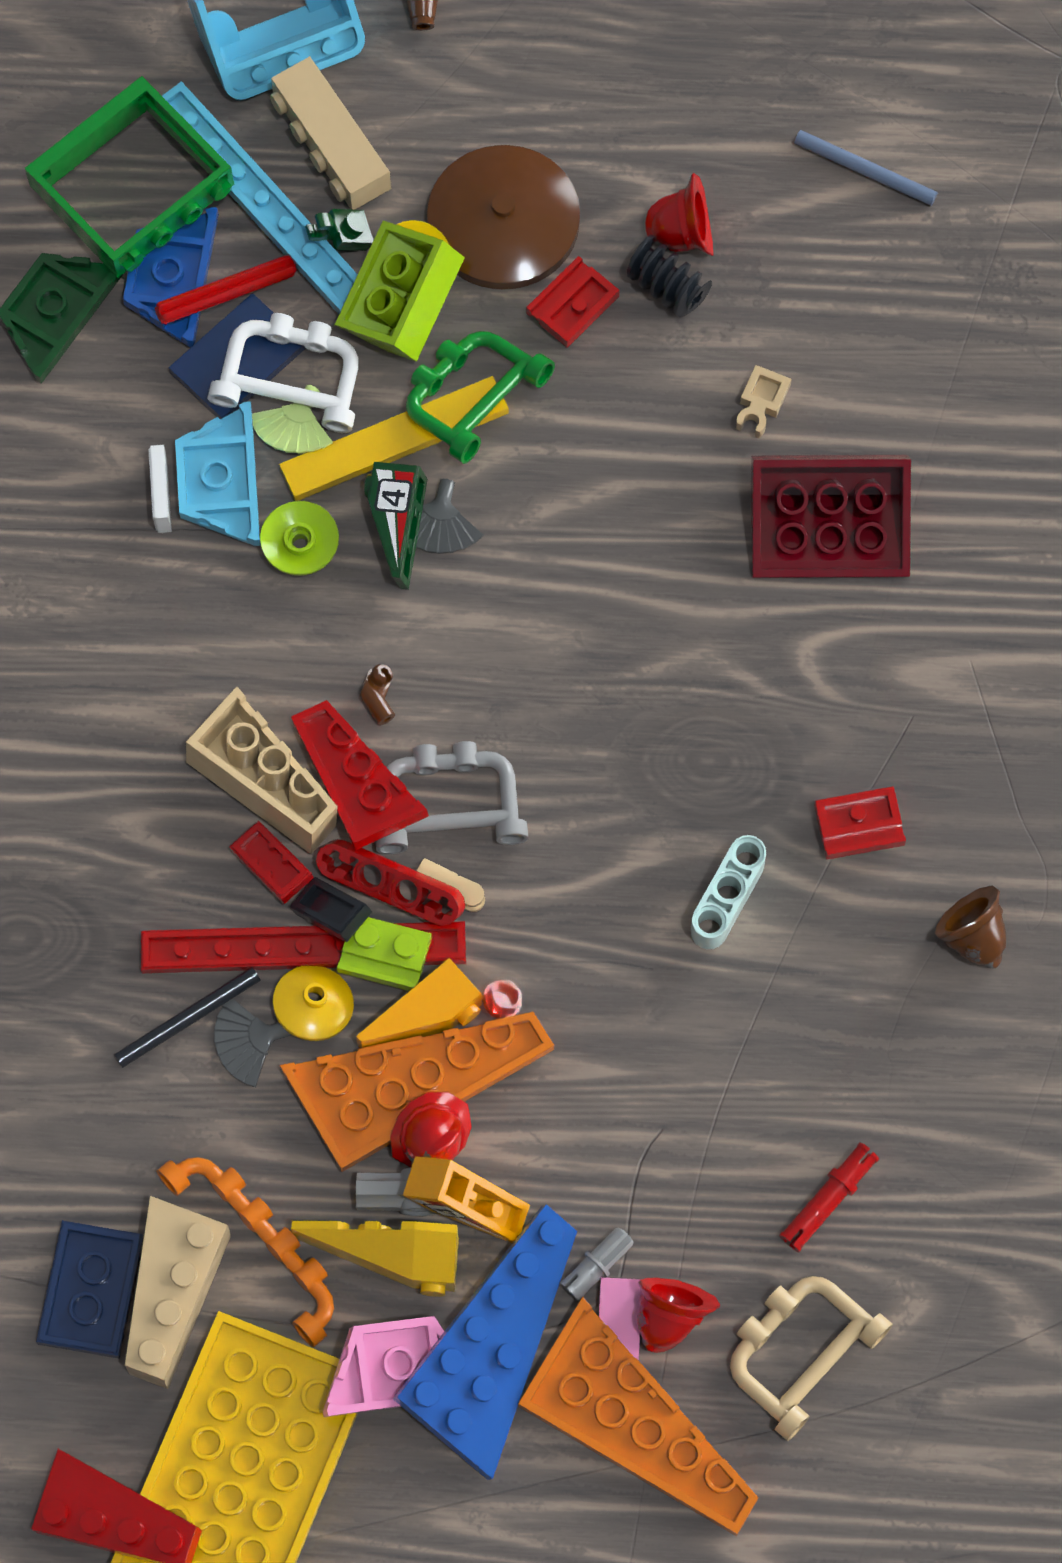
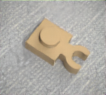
M755 365L741 396L740 404L747 406V408L741 410L738 414L736 429L741 431L746 421L753 420L758 424L755 437L760 438L766 429L765 414L777 417L791 386L792 379Z

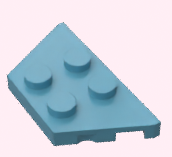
M251 401L240 404L239 410L222 419L216 417L205 423L200 430L191 431L175 440L179 514L181 519L253 546H261Z

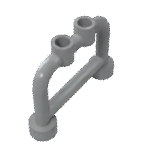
M462 741L453 745L452 754L437 755V747L435 745L422 744L413 748V757L396 759L386 766L397 777L413 772L418 775H432L439 770L455 769L458 772H471L478 769V767H491L499 774L502 810L429 815L427 818L375 841L378 853L398 854L408 849L407 833L495 826L496 841L499 844L516 845L528 840L527 822L519 819L516 780L513 767L506 757L497 752L477 751L475 742Z

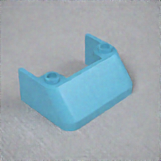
M187 0L199 37L223 88L231 97L239 100L271 90L272 77L309 56L319 70L355 57L361 52L365 44V35L354 0H305L306 5L241 31L237 30L234 20L226 12L217 10L207 13L203 0Z

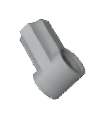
M411 1168L403 1169L401 1173H357V1211H400L401 1214L409 1216H431L436 1214L402 1196Z

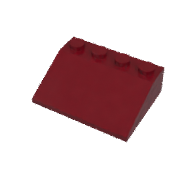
M908 455L751 456L753 578L910 577L911 458Z

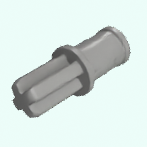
M615 1228L591 1253L588 1251L584 1253L586 1258L560 1282V1285L579 1302L601 1277H608L610 1275L608 1270L633 1246L632 1238L623 1229Z

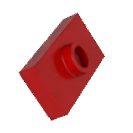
M259 820L229 846L231 852L283 904L287 903L314 878L312 873Z

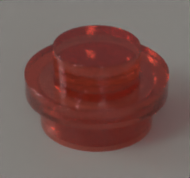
M509 980L494 981L483 991L482 1002L486 1011L497 1019L515 1016L522 1007V993L519 987Z

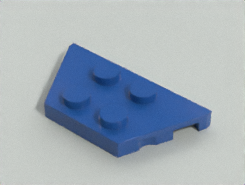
M216 207L205 209L206 213L200 215L195 222L183 225L173 234V237L165 246L153 249L144 257L142 263L133 271H128L123 296L124 306L188 347H192L195 344L201 311L170 323L162 324L155 313V307L160 301L206 285L219 216L218 208Z

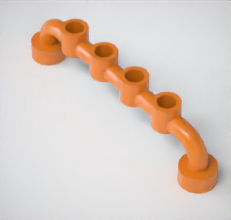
M200 1157L187 1158L177 1165L172 1160H169L156 1172L164 1185L176 1196L191 1185L187 1177L192 1174H201L209 1180L217 1194L237 1211L244 1224L264 1241L271 1254L278 1261L282 1262L292 1272L298 1284L306 1292H310L316 1299L318 1305L316 1313L313 1316L307 1311L302 1313L292 1322L295 1330L313 1348L325 1339L327 1334L323 1328L331 1320L334 1311L333 1296L322 1282L328 1277L326 1270L313 1257L306 1263L295 1252L301 1246L300 1242L288 1228L284 1227L277 1232L268 1220L273 1217V1213L261 1198L257 1197L250 1202L241 1190L246 1187V1183L240 1174L232 1167L223 1172L210 1160Z

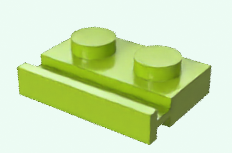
M368 917L349 941L344 942L337 971L338 973L410 991L419 982L432 934Z

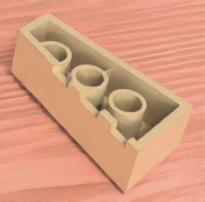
M238 687L226 697L186 741V763L308 853L312 854L336 827L337 805L308 770L300 766L292 756V751L283 740L280 742L268 727V722L258 711L255 712L246 701V696Z
M150 1196L125 1367L130 1375L169 1389L231 1234L227 1224Z

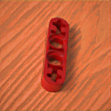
M341 839L332 840L317 853V867L327 878L441 926L449 925L459 918L465 910L464 896L455 887L364 848L356 850L354 845L348 841ZM335 851L340 853L339 859L345 862L338 867L334 866V859L329 856ZM357 859L359 860L355 867L350 865ZM366 865H374L380 870L382 875L380 884L374 885L365 879L363 872ZM402 880H409L417 887L418 895L415 900H408L400 893L399 887ZM444 897L448 899L447 906L452 908L446 914L441 912L442 905L437 903ZM426 898L431 899L427 904H422Z

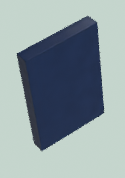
M253 293L250 294L168 367L170 374L219 419L237 411L240 404L247 402L255 394L241 391L236 407H221L207 399L211 382L220 380L229 340L233 331L240 324L250 320L270 322L271 315L274 312ZM250 336L245 341L237 374L270 381L306 348L304 345L290 342L287 344L274 343L264 336Z
M62 1220L36 1339L38 1345L120 1358L143 1247V1234Z

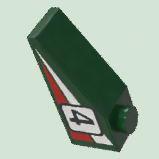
M374 462L372 474H368L365 480V497L368 498L391 575L401 589L409 590L428 478L420 466Z

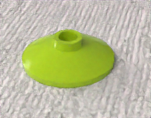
M293 501L279 506L269 514L261 529L260 542L264 556L273 567L286 574L301 576L321 570L333 559L339 544V532L334 518L323 507L312 502ZM298 539H304L308 542L303 548H296L293 544Z

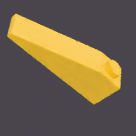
M292 1221L291 1230L298 1240L411 1288L421 1289L420 1293L422 1295L442 1297L445 1296V1291L455 1292L459 1249L457 1225L402 1221L400 1230H392L391 1227L381 1225L378 1221H365V1224L358 1225V1229H350L348 1223L341 1221Z

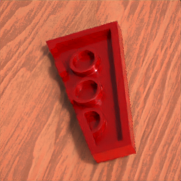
M327 700L291 716L292 722L329 797L337 805V813L356 850L429 817L425 806L411 795L403 782L389 771L382 763L381 758L372 749L367 747L359 738L358 733Z
M59 1448L31 1530L38 1534L153 1563H192L202 1532L201 1529Z

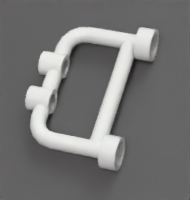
M273 313L270 322L250 320L240 324L233 331L229 340L220 380L212 381L207 399L211 403L227 408L236 407L239 402L240 393L244 391L325 409L322 419L323 427L338 433H349L352 431L355 414L349 410L358 372L359 358L354 347L349 342L339 337L330 336L331 326L323 322L313 321L309 323L308 330L293 327L294 319L291 316L283 313ZM253 335H259L278 344L290 342L304 345L305 348L314 352L331 351L339 354L343 359V368L336 396L237 374L246 339Z

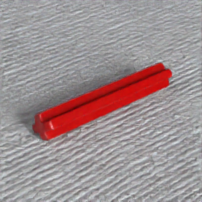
M284 255L160 301L156 304L155 313L162 324L170 323L293 277L297 271L296 265L290 256Z

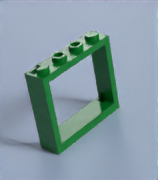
M143 76L139 77L25 167L29 186L117 278L126 271L136 269L148 253L156 247L161 248L165 246L178 229L185 224L189 225L195 222L202 214L203 209L213 201H220L225 198L231 191L232 186L235 185L231 166ZM148 111L200 164L209 176L114 251L52 185Z

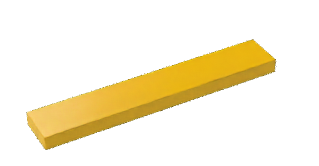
M493 376L425 403L421 407L424 411L450 428H453L496 384ZM503 398L477 426L509 414V408L505 399ZM406 411L333 441L332 444L324 449L321 448L311 453L307 452L280 463L279 466L294 500L299 501L373 470L374 462L391 463L439 443L442 440L417 425L408 416Z

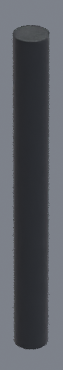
M251 967L115 1053L116 1059L124 1068L252 987L261 979L254 968Z

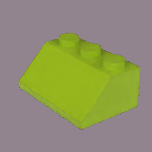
M383 220L335 325L387 352L417 362L465 257L441 239Z

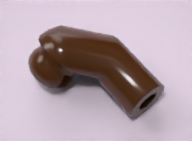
M378 664L368 671L360 693L362 701L380 726L388 723L395 717V713L385 700L393 678V672L384 664Z

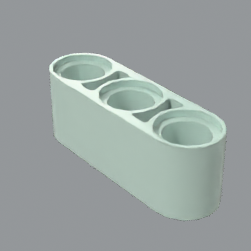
M745 835L737 838L732 843L695 909L691 922V937L700 948L715 949L725 941L758 882L765 865L766 847L757 837ZM743 852H750L757 857L758 861L752 865H745L738 861L737 856ZM723 886H732L737 889L739 895L733 899H726L719 895L718 890ZM704 920H713L719 924L720 929L714 933H706L700 929L699 924Z

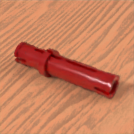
M859 1142L838 1169L832 1168L828 1173V1181L819 1189L787 1228L779 1234L780 1238L786 1243L787 1241L790 1242L799 1231L796 1238L789 1244L790 1248L800 1252L802 1247L839 1206L847 1195L852 1196L858 1190L856 1184L879 1161V1157L872 1152L871 1154L868 1153L860 1162L862 1157L870 1150L865 1144Z

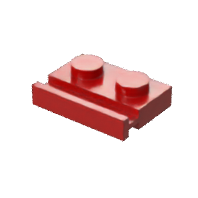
M578 256L526 307V314L530 317L533 316L539 321L540 326L568 348L619 298L620 290L593 267H588L583 262V259Z
M894 786L815 800L814 807L822 843L824 844L826 860L905 846L906 838L902 829V820Z

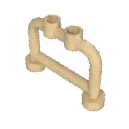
M811 1276L803 1278L788 1291L779 1286L766 1300L765 1305L770 1311L759 1322L752 1316L739 1329L737 1336L742 1341L731 1356L730 1370L732 1378L745 1393L779 1422L775 1431L787 1441L791 1440L800 1431L810 1417L798 1404L850 1346L859 1338L870 1349H873L893 1326V1323L881 1313L873 1318L837 1285L823 1277ZM810 1293H819L851 1321L787 1392L778 1399L748 1372L747 1361L754 1352L758 1351L766 1343L772 1332L796 1310L805 1296Z

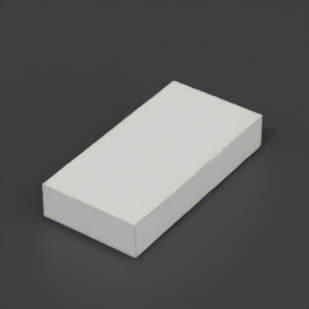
M154 445L149 448L154 525L158 533L172 532L166 452L164 445Z

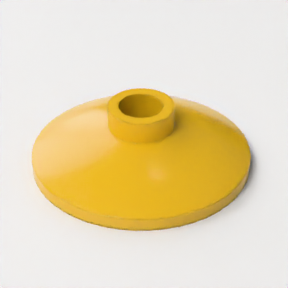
M300 966L286 973L277 983L272 1000L274 1014L280 1025L295 1037L308 1041H322L338 1035L350 1022L354 1009L352 991L347 982L336 972L321 966ZM308 994H319L322 999L313 1001L309 998Z

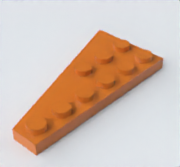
M529 1012L486 1021L483 1025L464 1029L453 1028L444 1030L443 1033L422 1037L420 1035L359 1048L358 1051L332 1056L330 1054L316 1057L317 1060L283 1064L280 1065V1068L341 1172L391 1144L390 1136L397 1116L410 1101L427 1092H449L465 1102L554 1050V1044L535 1013Z
M582 1297L519 1401L518 1407L737 1536L759 1497L725 1458L723 1459L706 1440L704 1434L696 1425L694 1426L675 1401L641 1362L628 1351L618 1339V1336L593 1311L591 1305Z

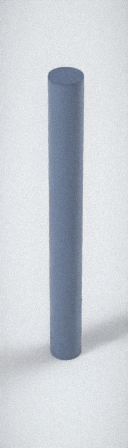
M800 130L796 136L794 144L932 206L938 192Z

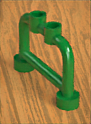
M478 331L471 333L458 344L447 339L439 346L436 352V359L440 362L433 369L422 364L414 371L411 377V384L415 387L407 396L406 410L408 416L417 425L450 446V456L466 464L473 459L481 444V438L471 431L523 378L537 388L544 386L554 372L555 362L541 353L532 357L499 335L491 332ZM477 347H488L514 363L515 365L453 428H450L424 411L421 407L422 401L428 395L433 396L440 390L443 380L453 370L458 371L464 366L468 355Z

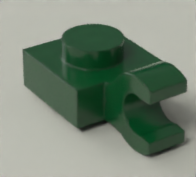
M331 209L329 213H318L315 215L317 224H307L305 226L309 240H332L335 250L367 251L374 241L364 210Z

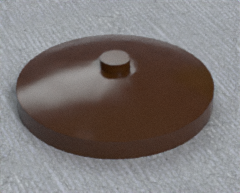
M494 145L469 152L458 158L444 170L430 194L427 221L445 236L453 249L465 257L457 276L485 288L516 289L543 280L565 262L573 250L578 237L580 208L572 182L566 173L551 159L525 147Z

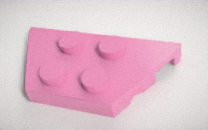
M435 1316L349 1328L323 1409L324 1417L401 1407L393 1400V1397L445 1332Z

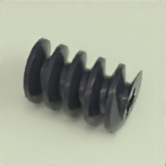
M651 234L637 247L631 257L627 269V277L633 281L639 279V286L644 290L650 289L651 296L656 299L662 298V304L665 307H674V314L678 317H684L704 301L711 289L712 281L710 280L703 286H700L699 282L702 278V273L699 271L688 277L687 274L691 266L688 262H685L679 268L675 267L679 255L673 253L665 259L664 255L667 246L661 244L654 250L652 246L656 237Z

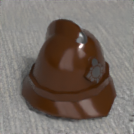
M992 885L979 888L961 898L944 913L936 926L935 935L939 939L944 940L948 947L955 949L964 959L977 965L997 968L1001 963L1002 953L1006 947V929L1002 918L1003 910L999 905L1000 891Z

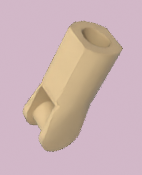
M426 858L423 859L417 869L418 872L458 889L464 896L465 910L477 912L483 908L485 896L482 886L462 876H458V874Z

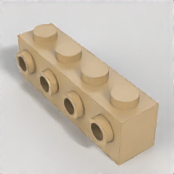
M310 56L271 78L273 94L270 95V99L274 108L280 115L284 113L291 121L289 126L295 139L300 144L303 142L307 144L311 150L309 156L318 172L325 171L331 179L329 181L330 188L339 202L345 200L350 209L355 210L391 189L390 171Z

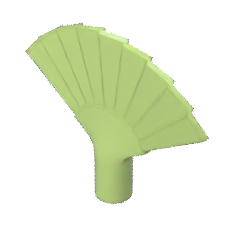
M306 385L305 387L307 390L320 392L315 386ZM293 403L282 406V408L252 413L255 432L266 444L274 447V449L285 451L286 453H311L321 448L324 449L333 443L312 413L311 406Z

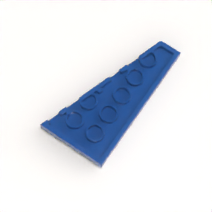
M547 1204L540 1207L393 1397L394 1401L487 1480H491L494 1477L577 1234V1230Z

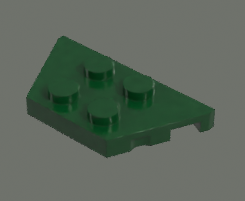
M40 254L0 307V320L36 381L42 384L123 274L117 278L104 263L91 262L90 258L74 256L72 258H64L58 254Z

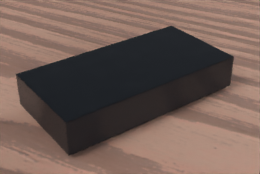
M317 877L311 880L290 906L297 916L345 942L349 941L372 913L371 909L364 902Z

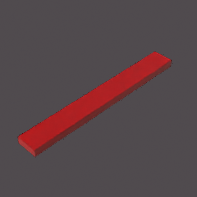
M465 921L452 922L444 926L432 922L393 923L432 934L424 965H441L448 958L455 964H466ZM317 926L141 931V971L144 974L246 971L251 967L254 970L294 969L300 966L337 968L345 941Z

